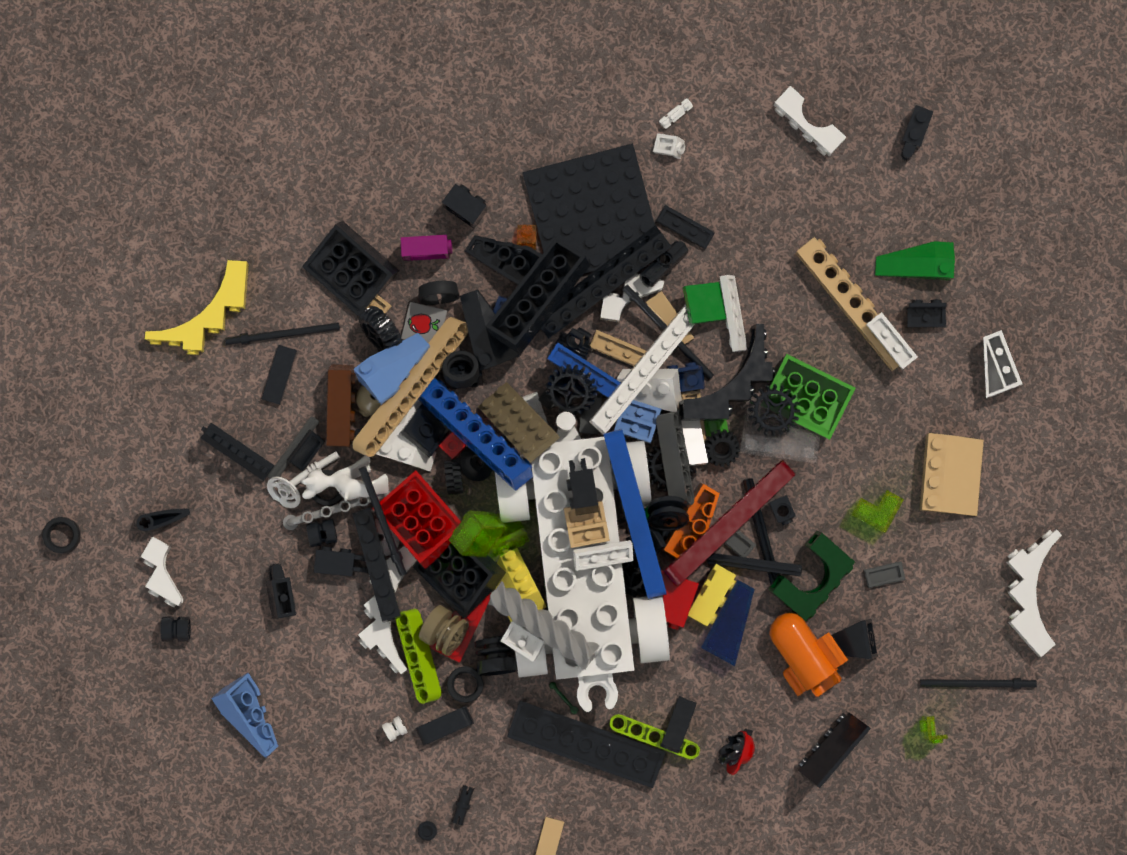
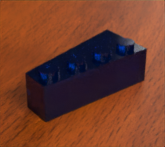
M736 580L734 587L700 646L701 649L732 666L736 664L754 588Z

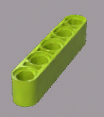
M417 609L401 611L402 617L396 619V624L416 698L422 704L436 701L441 697V688L430 647L419 639V633L423 626L421 614Z
M616 714L610 719V727L618 733L687 759H695L699 755V746L693 741L684 738L679 753H675L660 747L666 731L621 714ZM617 717L622 718L624 721V725L619 729L613 726V720ZM635 724H639L642 727V732L639 735L631 733V727ZM652 731H657L660 734V739L657 742H652L649 739V734ZM688 745L696 747V753L692 756L687 755L685 752Z

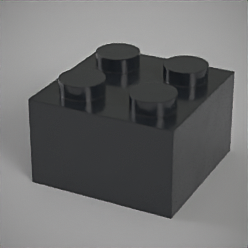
M455 184L442 201L443 208L473 229L476 228L487 212L486 201L478 195L476 197L472 196L470 190L463 184L460 186Z

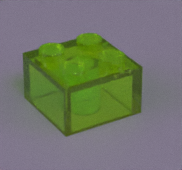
M469 510L464 515L459 526L453 531L449 541L461 555L487 557L507 527L494 512Z

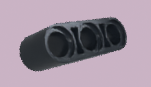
M466 705L416 727V731L424 746L474 724V721Z

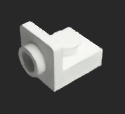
M657 133L653 152L681 159V155L685 151V141L678 136Z

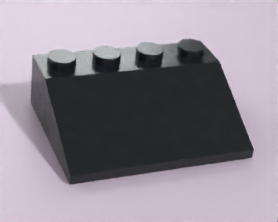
M344 221L334 225L302 266L357 316L370 306L400 271Z
M463 530L459 532L445 551L426 569L418 561L413 566L462 618H466L496 588L506 573Z
M850 712L842 713L836 719L838 724L833 729L830 727L824 733L825 739L821 744L817 742L810 751L813 753L809 758L804 757L798 764L800 767L798 771L818 788H821L871 729Z

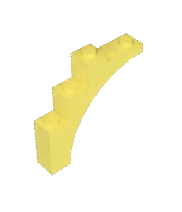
M228 260L225 276L219 291L212 302L200 314L175 328L162 331H145V340L150 341L151 345H161V342H169V346H180L183 343V350L187 351L189 355H199V352H204L205 329H208V333L219 334L220 330L225 331L226 308H229L231 312H240L241 309H245L248 262Z

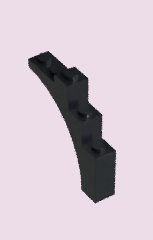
M764 324L751 326V338L747 355L738 372L726 385L710 395L700 398L683 399L679 402L681 421H726L732 413L729 402H747L753 397V386H751V383H769L773 381L775 368L772 367V362H765L767 349L764 348V340H766L767 332L764 329Z

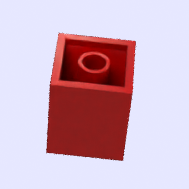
M661 571L667 593L662 595L666 623H668L667 627L679 630V627L684 628L699 584L685 579L676 586Z

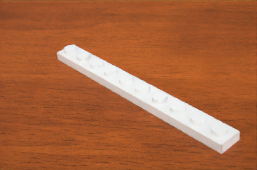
M686 304L589 422L600 433H607L695 325H690Z

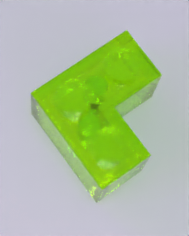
M888 490L884 492L877 506L863 498H859L850 516L885 534L904 499Z

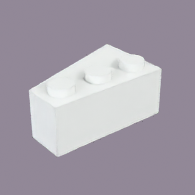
M1002 330L983 337L986 399L1023 385Z

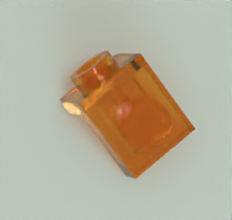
M517 225V245L529 246L536 250V225Z

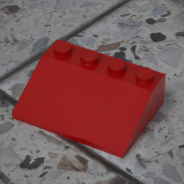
M416 470L380 501L389 528L425 569L445 551L465 526Z

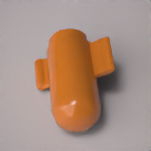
M784 613L772 622L769 632L770 638L789 665L783 671V676L797 696L811 689L813 694L819 697L839 682L841 683L842 678L837 672V667L847 662L848 659L829 632L817 639L804 619L794 613Z

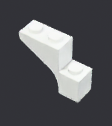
M637 273L625 281V286L628 284L635 292L637 291L640 298L661 291L664 285V281L659 280L653 287H647L639 278L640 274ZM625 292L623 293V298H620L619 294L609 293L608 296H605L603 298L600 320L619 322L623 308L631 302L629 296Z
M152 537L141 557L145 559L143 563L152 568L157 566L145 587L149 588L148 593L157 598L159 595L166 599L164 602L172 607L176 605L181 606L183 597L166 569V557L171 547Z

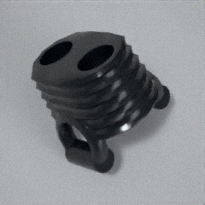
M579 327L577 330L572 328L568 334L560 332L556 344L560 343L585 360L593 351V348L589 346L592 334ZM575 338L580 340L579 344L575 342Z

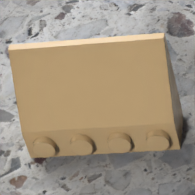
M926 434L919 511L977 516L984 440L944 434Z

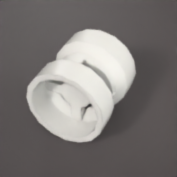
M399 716L395 717L392 722H386L382 725L390 742L394 741L397 736L408 733Z

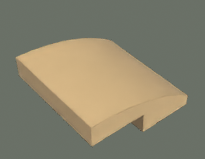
M598 501L599 512L576 516L575 509L571 510V507L564 508L571 548L610 541L602 501Z

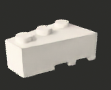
M622 369L617 380L622 382L632 369ZM658 369L633 400L670 412H678L679 402L682 401L678 369Z

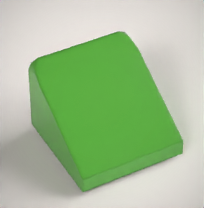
M704 421L706 436L711 437V432L717 433L719 429L721 432L725 429L729 433L727 421Z

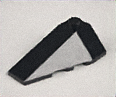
M474 235L464 250L516 286L519 285L542 256L541 253L529 246L515 245L510 242L496 241L495 239Z

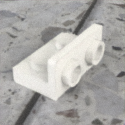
M513 621L501 639V642L532 662L536 661L546 644L542 638L532 635L526 627L519 626Z

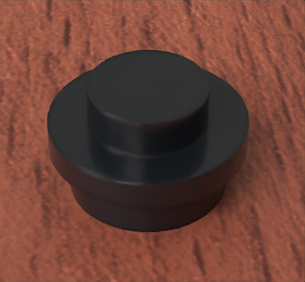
M424 821L418 827V835L423 840H432L437 834V827L431 821Z

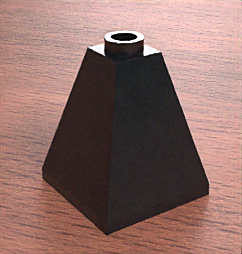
M872 619L862 620L831 635L845 656L863 659L878 657Z

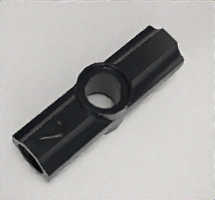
M681 240L675 241L671 248L657 257L640 274L639 278L645 286L653 287L663 276H668L672 272V268L688 253V248Z

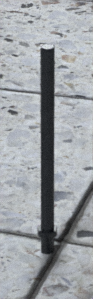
M628 284L624 286L622 290L629 296V300L631 302L634 301L663 332L667 325L638 296L639 293L637 291L635 292ZM682 341L678 344L677 347L692 363L696 362V365L703 367L704 376L710 380L714 374Z

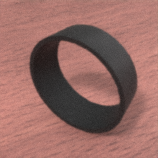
M433 281L419 287L418 302L420 304H439L437 294H441V304L451 303L460 298L457 283L453 281Z

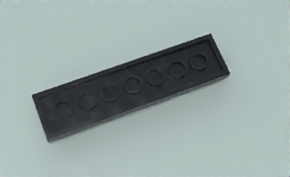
M521 700L507 735L508 738L653 788L666 753V751Z

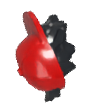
M745 728L744 731H739L736 735L728 736L730 742L719 750V763L721 765L727 764L726 770L730 775H735L741 764H746L752 759L755 751V744L751 737L753 730Z

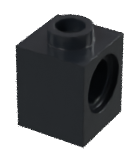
M787 495L768 503L777 524L782 523V526L793 522L792 518L796 515ZM780 506H785L788 510V514L785 517L780 516L777 512Z

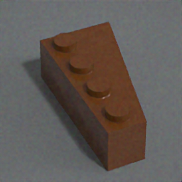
M331 364L328 369L326 446L350 447L351 441L355 439V430H351L352 422H355V411H352V404L356 400V392H353V384H356L354 365Z

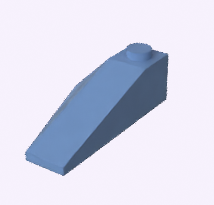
M417 333L403 340L398 346L393 345L368 357L354 368V372L358 381L382 405L398 392L400 384L404 379L408 378L409 372L415 364L419 363L430 348V345Z
M246 673L222 688L211 699L220 713L264 757H267L278 747L271 724L265 723L263 714L266 712L265 706L260 707L256 696L261 695L259 688L249 673Z

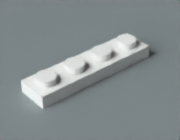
M720 276V287L727 317L726 326L730 334L729 345L732 348V352L748 351L735 276Z

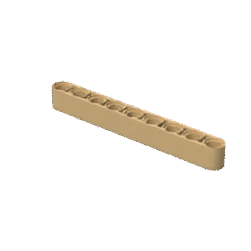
M450 317L443 323L428 343L430 348L419 363L413 366L408 378L404 379L400 384L398 392L379 406L355 437L353 449L356 452L368 457H372L378 452L441 370L444 359L454 352L467 336L468 328L466 322Z

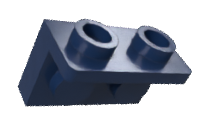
M696 362L686 363L685 367L678 368V365L666 367V369H678L681 392L705 389L703 367L696 365Z

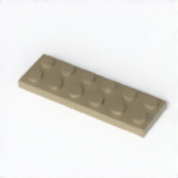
M507 382L478 406L483 414L529 463L533 462L560 438Z

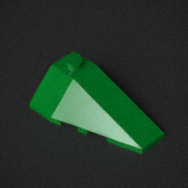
M933 241L877 256L875 276L952 280L955 267L954 243Z

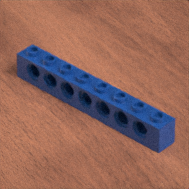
M434 378L418 400L515 491L533 477L532 465L527 459L523 460L514 447L510 448L502 436L498 437L490 425L486 426L482 418L477 413L473 414L465 402L461 403L453 391L449 392L441 380L438 381Z

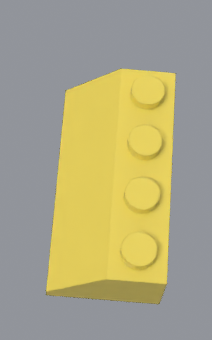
M518 548L501 555L497 564L506 572L501 579L505 588L516 589L521 599L533 600L538 610L546 608L547 606Z

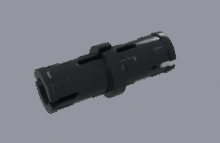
M462 785L459 800L455 803L457 807L451 821L452 823L457 824L458 817L460 816L458 825L463 826L467 809H470L471 806L469 803L475 788L469 787L468 789V786Z

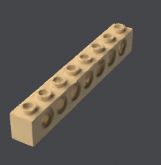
M815 237L812 238L795 254L891 371L895 370L899 365L866 326L867 323L862 320V314L864 313L870 314L872 319L879 315L873 309L875 307L869 298L865 299L861 293L863 291L856 283L853 285L849 280V273L844 268L840 269L837 265L838 260L832 253L829 255L826 252V246L822 240H817ZM816 254L821 255L823 262L820 264L816 263L813 256ZM827 269L835 271L834 278L826 276L825 272ZM839 284L847 286L848 290L846 293L838 291ZM855 298L859 301L860 305L858 308L851 307V299Z

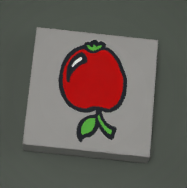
M410 302L401 339L405 340L419 333L429 343L445 322L447 310Z

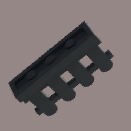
M210 423L207 428L202 427V440L265 481L275 465L213 423Z

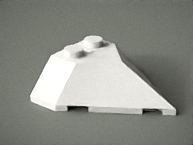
M417 400L375 455L431 472L436 451L432 456L428 457L400 433L421 405V402Z

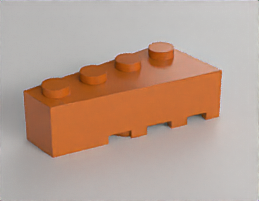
M699 483L694 492V503L688 506V524L683 528L671 531L665 540L667 546L661 550L677 559L709 529L720 493L703 483Z

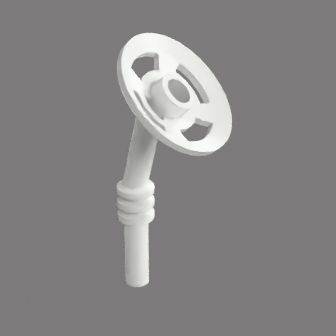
M335 451L319 462L315 461L314 464L308 465L307 469L290 481L282 477H272L267 483L269 494L284 507H297L301 502V496L295 486L306 479L311 471L315 469L322 470L325 466L339 459V454Z

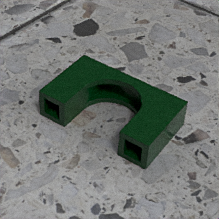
M817 530L806 542L805 546L818 556L824 565V577L821 583L812 590L802 591L784 576L779 575L768 588L773 595L805 621L815 615L817 607L827 601L828 594L840 585V580L844 575L852 571L853 564L855 563L828 537Z

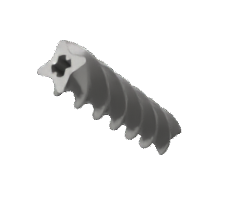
M503 581L491 593L488 605L494 606L499 613L510 616L514 623L526 627L532 635L542 638L548 646L558 649L566 658L575 660L581 668L586 669L597 656L599 649L597 643L586 642L582 633L570 631L564 621L554 620L549 611L544 609L538 610L533 600L521 599L519 592L514 588H505Z

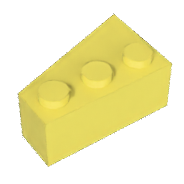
M715 564L692 604L688 616L705 626H708L709 623L713 625L718 616L715 612L718 607H723L727 599L725 597L727 591H731L736 583L734 580L736 575Z

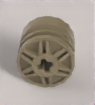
M438 605L426 618L420 630L419 639L430 646L436 643V650L442 651V654L450 656L463 641L469 627V622L465 619L461 620L459 615L452 617L451 610Z

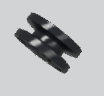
M663 496L653 499L648 504V523L654 529L673 531L683 528L689 522L688 503L683 498Z

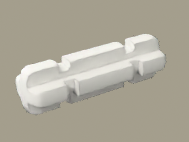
M684 99L681 105H677L667 113V117L664 116L659 120L661 126L667 129L672 125L671 122L677 121L685 114V111L688 112L693 107L692 103L688 99Z

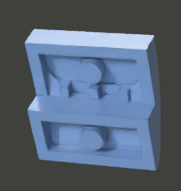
M633 400L618 418L614 431L622 429L625 436L651 443L656 428V418L660 415L661 409Z

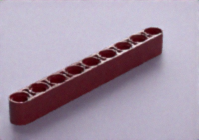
M784 460L780 461L663 572L676 586L681 584L796 475L795 472Z

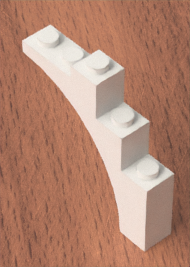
M1048 530L1041 536L1043 540L1039 544L1033 543L1027 549L1028 553L1023 549L1019 551L1015 549L1007 556L1009 560L1006 562L1021 579L1020 581L1017 579L1008 586L1010 590L1007 593L1022 609L1021 611L1018 609L1009 616L1011 620L1008 623L1038 657H1042L1056 645L1041 621L1037 606L1036 586L1038 574L1045 556L1052 545L1062 536L1058 530Z
M404 545L398 551H401L403 556L402 562L407 572L418 560ZM391 558L386 561L396 592L404 575H399L395 563H392ZM374 596L364 604L366 607L364 612L370 619L374 617L376 620L358 634L360 637L358 641L365 649L369 647L372 650L377 645L379 647L377 652L383 659L387 657L390 660L389 666L396 674L398 672L403 674L408 668L399 657L394 645L391 622H382Z

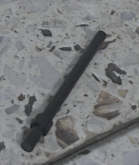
M339 323L249 335L248 333H242L240 336L226 337L225 342L226 345L239 343L246 345L254 341L340 330Z
M366 466L361 467L359 472L391 552L390 558L392 563H395L400 576L406 575L407 572L402 562L403 556L401 551L397 549Z
M1013 678L1012 680L920 679V687H1013V689L1036 688L1037 681L1021 680V678Z

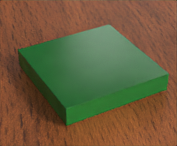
M720 282L682 287L690 325L727 319Z

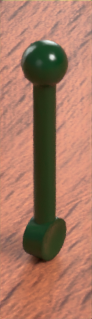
M550 682L549 688L555 690L569 706L572 714H576L578 708L568 701L556 687L555 682Z

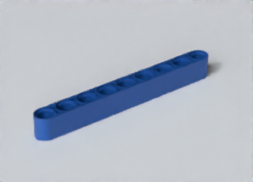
M619 429L604 433V439L647 597L651 599L666 595L664 581L623 430Z

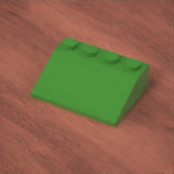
M788 354L785 355L770 385V390H773V385L776 384V390L779 391L780 387L784 386V393L788 389L791 390L788 395L789 397L796 395L792 402H799V405L794 406V409H799L800 413H794V416L799 417V420L792 419L793 422L829 440L856 389ZM768 395L769 399L775 404L785 400L780 395ZM763 400L761 406L767 408V405ZM769 403V409L779 414V412L777 411H779V408L783 405L781 404L780 406L773 407V405ZM789 404L781 410V415L787 419L790 415Z

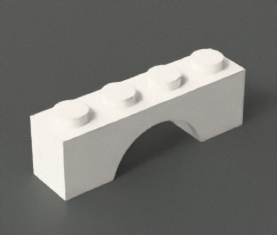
M790 86L775 101L774 106L776 108L774 110L781 117L785 115L790 120L788 123L795 130L799 128L804 133L802 136L811 143L813 141L818 146L816 149L825 156L827 154L830 157L845 141L846 136L833 124L822 128L809 124L802 113L804 98Z

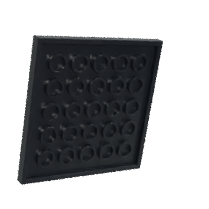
M633 143L522 172L543 252H545L555 238L559 239L586 256L590 267L584 274L594 272L655 226Z

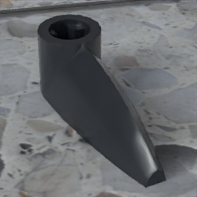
M170 509L147 514L139 513L134 518V525L141 531H150L190 515V510ZM143 517L144 519L148 520V523H146V526L144 527L143 525L139 524V521H142L141 518Z

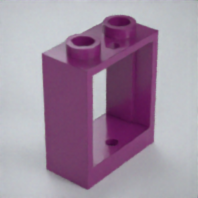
M447 235L400 237L403 261L449 259V254H453L452 242L448 240Z

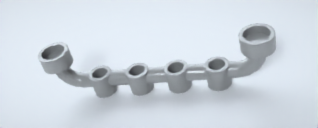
M390 491L384 494H377L379 502L384 497H386L390 493ZM362 497L350 501H341L340 504L334 506H324L314 512L307 511L297 517L295 515H287L283 520V525L288 530H294L300 523H310L320 517H330L334 513L347 512L357 506H367L371 503V500L367 497V503L362 504L360 502ZM344 502L348 503L349 508L347 510H344L342 508V504ZM325 508L330 509L329 515L323 513ZM307 513L312 516L310 521L305 519Z

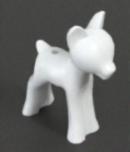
M365 455L354 464L338 470L330 476L325 475L321 469L311 471L307 478L301 481L307 487L302 497L310 499L328 487H335L345 501L359 497H369L364 482L355 478L361 476L359 472L361 467L366 466L368 473L371 472L369 466L370 458ZM386 474L372 481L376 494L389 492Z

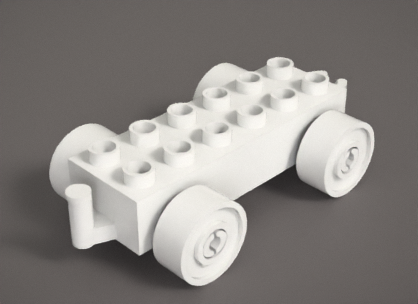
M562 412L556 419L558 426L557 434L560 438L531 462L533 477L515 491L496 472L495 477L501 523L530 520L528 500L536 499L548 611L552 614L554 620L564 621L570 631L582 633L586 642H595L599 645L597 656L586 669L581 668L575 660L566 658L558 649L552 648L547 644L544 645L534 662L515 651L518 676L520 678L548 674L546 654L553 653L556 680L578 677L577 699L583 710L589 712L592 709V702L588 697V692L595 685H600L606 690V708H614L618 699V690L613 682L612 673L634 671L631 644H638L640 663L670 660L663 596L648 599L647 596L633 598L635 618L628 619L622 563L578 571L574 568L573 550L619 542L613 491L618 490L612 464H610V457L604 437L581 439L574 426L576 423L574 415L570 412ZM644 441L626 442L642 504L645 507L651 502ZM585 458L587 469H593L597 500L603 502L610 541L571 548L564 508L570 507L569 498H572L573 495L572 491H568L566 480L570 479L569 461L573 460L575 471L582 470L581 459Z

